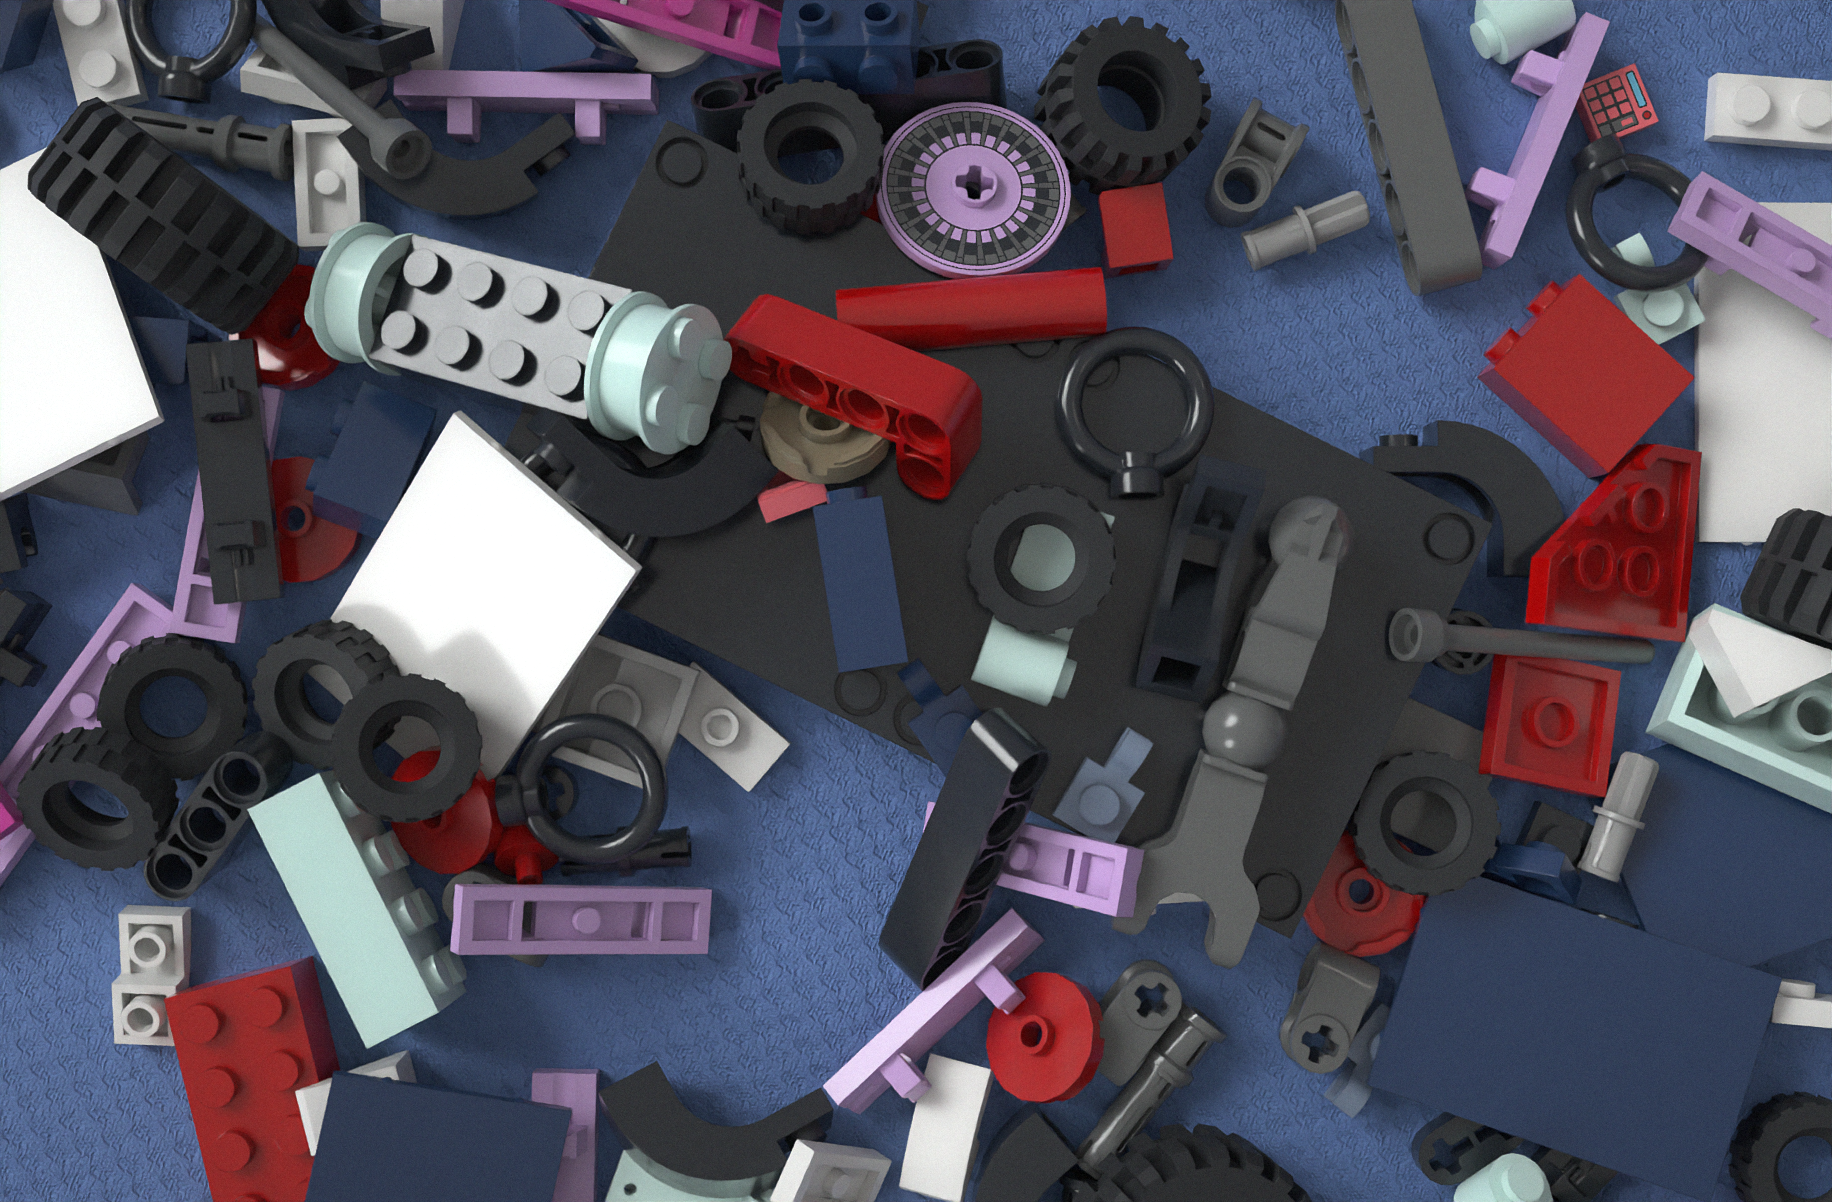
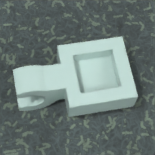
M1640 233L1611 248L1614 253L1631 263L1655 267L1652 254ZM1686 283L1669 291L1654 293L1628 289L1613 297L1619 310L1658 345L1706 321Z

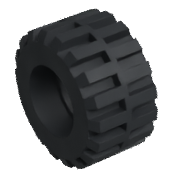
M1117 16L1104 19L1097 28L1092 24L1081 31L1078 37L1069 44L1041 82L1037 94L1042 97L1034 106V119L1044 122L1039 129L1045 133L1059 151L1066 168L1070 171L1068 174L1069 181L1075 186L1084 180L1090 183L1089 193L1100 195L1101 192L1107 191L1109 188L1114 190L1162 182L1189 156L1204 137L1201 131L1209 124L1211 110L1203 106L1212 97L1210 84L1200 83L1198 77L1205 69L1199 58L1191 61L1185 54L1190 46L1181 37L1176 42L1166 37L1169 28L1156 22L1151 29L1144 27L1143 18L1129 16L1123 25H1121ZM1097 86L1115 87L1132 97L1143 113L1146 131L1130 130L1116 123L1104 110L1098 96Z

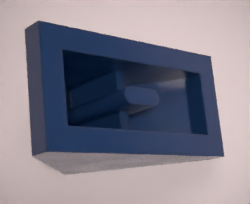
M519 0L521 72L626 73L633 71L639 60L597 17L544 0Z

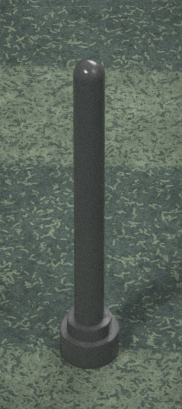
M257 13L251 41L369 139L371 155L378 165L397 179L412 178L426 167L431 157L432 144L429 137L407 119L384 118Z
M1403 608L1395 614L1389 629V644L1392 653L1400 661L1428 663L1436 657L1442 656L1446 651L1630 664H1647L1655 656L1654 645L1646 639L1451 625L1444 618L1439 617L1435 611L1429 609Z

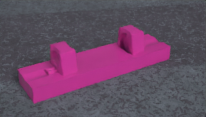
M544 0L765 70L781 69L777 44L782 13L755 0H627L626 5L621 4L620 0Z

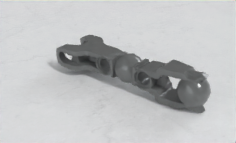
M1309 495L1294 499L1278 511L1271 523L1268 542L1272 557L1245 609V616L1222 684L1229 691H1226L1213 701L1204 717L1202 734L1207 750L1200 748L1171 829L1162 837L1146 841L1137 847L1144 850L1141 873L1137 881V897L1133 918L1111 916L1112 930L1128 935L1138 934L1145 929L1149 917L1160 900L1174 893H1190L1207 902L1210 908L1204 944L1205 951L1211 962L1215 965L1231 969L1239 964L1258 918L1260 905L1255 887L1245 874L1242 860L1261 805L1265 786L1270 776L1263 769L1279 758L1287 744L1289 726L1284 709L1289 711L1293 709L1317 642L1325 629L1334 576L1345 567L1354 549L1355 533L1350 517L1340 505L1326 497Z

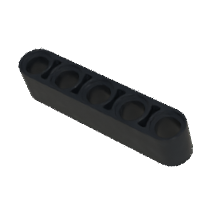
M983 39L919 47L915 94H858V99L863 104L868 103L875 112L874 119L876 123L881 124L883 130V141L890 140L900 127L916 115L940 105L978 102L1007 109L1002 49L998 44ZM781 69L717 78L699 85L692 92L690 98L698 135L737 153L738 130H742L744 114L747 109L751 110L755 106V100L763 93L767 95L775 90V86L783 84ZM803 130L793 133L783 141L777 157L840 148V145L832 136L825 132Z
M993 708L983 713L966 731L880 935L878 943L880 949L921 991H924L968 949L1052 759L1051 751L1002 708Z

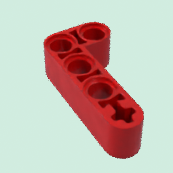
M769 294L759 295L723 338V341H727L731 346L732 360L729 369L736 376L895 442L899 476L911 490L923 497L934 500L943 499L948 496L980 448L983 402L981 390L967 373L954 366Z

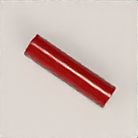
M1101 267L836 290L838 321L916 352L1091 337L1106 333L1107 330L1106 293Z

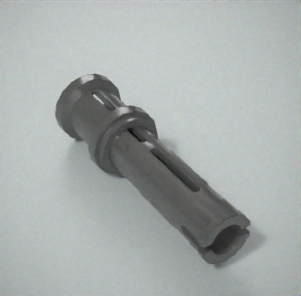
M106 102L176 154L214 160L215 164L225 172L235 173L241 168L270 172L276 180L285 182L290 181L294 176L292 124L282 123L277 128L248 124L242 116L233 114L221 117L219 121H212Z
M1182 999L1181 1009L1176 1019L1152 1046L1135 1076L1099 1119L1097 1125L1076 1149L1079 1159L1077 1164L1093 1178L1099 1180L1104 1172L1097 1165L1110 1152L1118 1159L1122 1157L1125 1151L1129 1149L1127 1140L1139 1135L1156 1114V1111L1176 1087L1183 1089L1184 1086L1191 1084L1194 1080L1192 1070L1214 1042L1223 1043L1228 1036L1227 1033L1198 1008Z

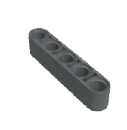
M1336 0L1335 18L1338 34L1402 268L1411 292L1415 296H1421L1480 280L1482 276L1481 253L1412 1Z

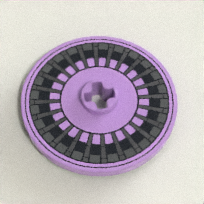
M978 102L940 105L916 115L900 127L885 146L882 182L879 193H875L880 219L885 230L899 249L922 267L953 279L1017 274L1037 263L1049 252L1061 235L1067 219L1071 198L1070 181L1065 163L1059 151L1045 133L1015 112ZM966 182L978 183V190L981 193L980 199L973 200L968 198V193L965 189Z

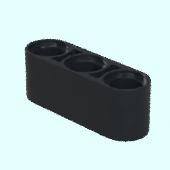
M264 731L252 733L214 761L144 863V878L148 887L157 896L168 901L187 899L225 866L254 826V822L247 809L275 796L292 771L293 755L289 745L281 737ZM245 760L251 762L257 768L260 778L248 770ZM212 808L223 816L225 823L217 819ZM180 856L186 859V861L190 864L191 868L187 867L182 862Z

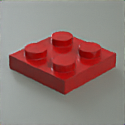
M1494 654L1478 774L1590 798L1606 797L1621 671L1569 659Z

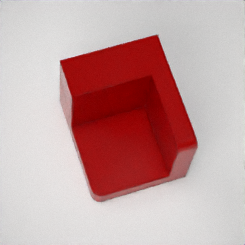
M1162 182L1101 192L1098 202L1105 242L1101 253L1104 279L1167 270L1174 257Z

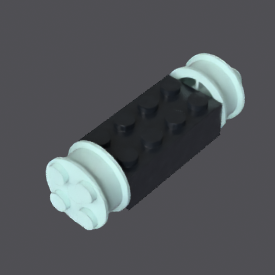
M372 222L353 224L345 229L336 231L331 236L328 246L315 269L310 296L304 310L305 321L312 328L318 344L325 353L338 361L345 363L366 361L370 367L383 374L392 376L403 375L416 382L531 415H536L543 407H546L563 415L574 427L601 434L609 439L626 441V439L632 438L635 435L640 436L648 448L662 454L677 453L690 444L698 445L704 439L709 428L710 415L719 394L721 381L726 376L732 360L731 346L727 341H723L722 332L716 317L703 306L684 304L675 309H669L659 296L644 291L635 292L631 289L430 239L415 233H405L396 236L387 227Z

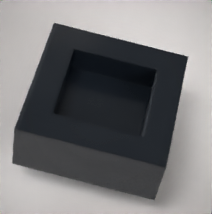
M1534 801L1515 845L1526 846L1530 841H1540L1554 845L1566 853L1579 875L1582 869L1578 868L1577 865L1582 859L1594 826L1548 804Z

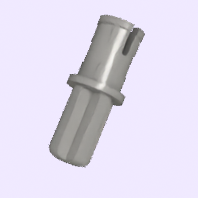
M1351 191L1305 210L1300 205L1292 208L1293 214L1251 231H1244L1240 236L1251 267L1254 271H1258L1264 266L1305 250L1309 255L1316 253V245L1367 226L1370 212L1361 192Z
M1628 751L1621 755L1602 807L1594 806L1593 811L1599 814L1582 859L1577 865L1578 868L1605 879L1619 882V875L1637 828L1644 830L1646 825L1640 822V818L1659 770V764L1655 760Z

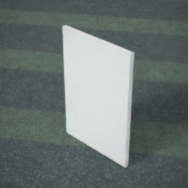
M46 148L0 170V501L165 421L104 251L45 207V204L37 200L27 189L28 171Z
M1757 202L1832 245V203ZM1750 235L1743 242V244L1748 245L1752 235ZM1703 266L1701 271L1694 277V299L1706 321L1694 326L1695 451L1702 452L1695 542L1742 543L1747 546L1753 543H1765L1776 518L1793 508H1800L1804 511H1818L1832 516V339L1810 327L1811 322L1816 318L1815 316L1730 268L1724 274L1719 275Z
M460 410L451 416L330 619L335 623H339L342 620L354 623L353 627L360 630L365 629L373 634V639L378 644H383L390 652L388 656L394 666L397 665L401 676H408L409 673L422 674L421 677L430 680L436 678L446 683L445 686L453 692L457 691L466 700L465 703L470 711H474L478 720L477 725L479 733L482 735L483 743L480 757L483 765L479 769L484 773L487 781L494 778L496 782L643 567ZM315 665L307 671L342 704L345 705L349 699H353L348 685L332 667L328 665ZM402 716L401 721L395 724L393 728L396 731L385 741L405 759L431 746H440V740L434 728L426 721L414 716Z

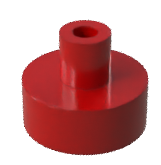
M525 825L504 827L502 839L494 851L496 868L502 873L516 876L518 885H541L543 883L542 872L553 867L559 860V856L542 846Z

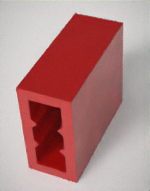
M1581 274L1560 286L1554 280H1551L1526 306L1525 309L1533 316L1518 332L1511 327L1507 328L1484 352L1483 356L1490 363L1477 378L1588 478L1609 473L1695 377Z

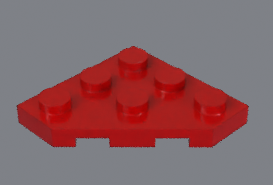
M1661 444L1636 445L1531 557L1525 623L1661 641L1685 642L1702 452Z

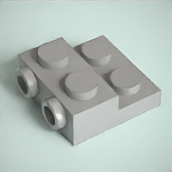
M598 633L531 732L538 733L551 722L569 715L580 713L609 715L629 723L644 734L656 748L666 770L701 670ZM596 739L575 740L563 745L552 754L556 758L643 789L641 777L635 764L622 750L608 742Z

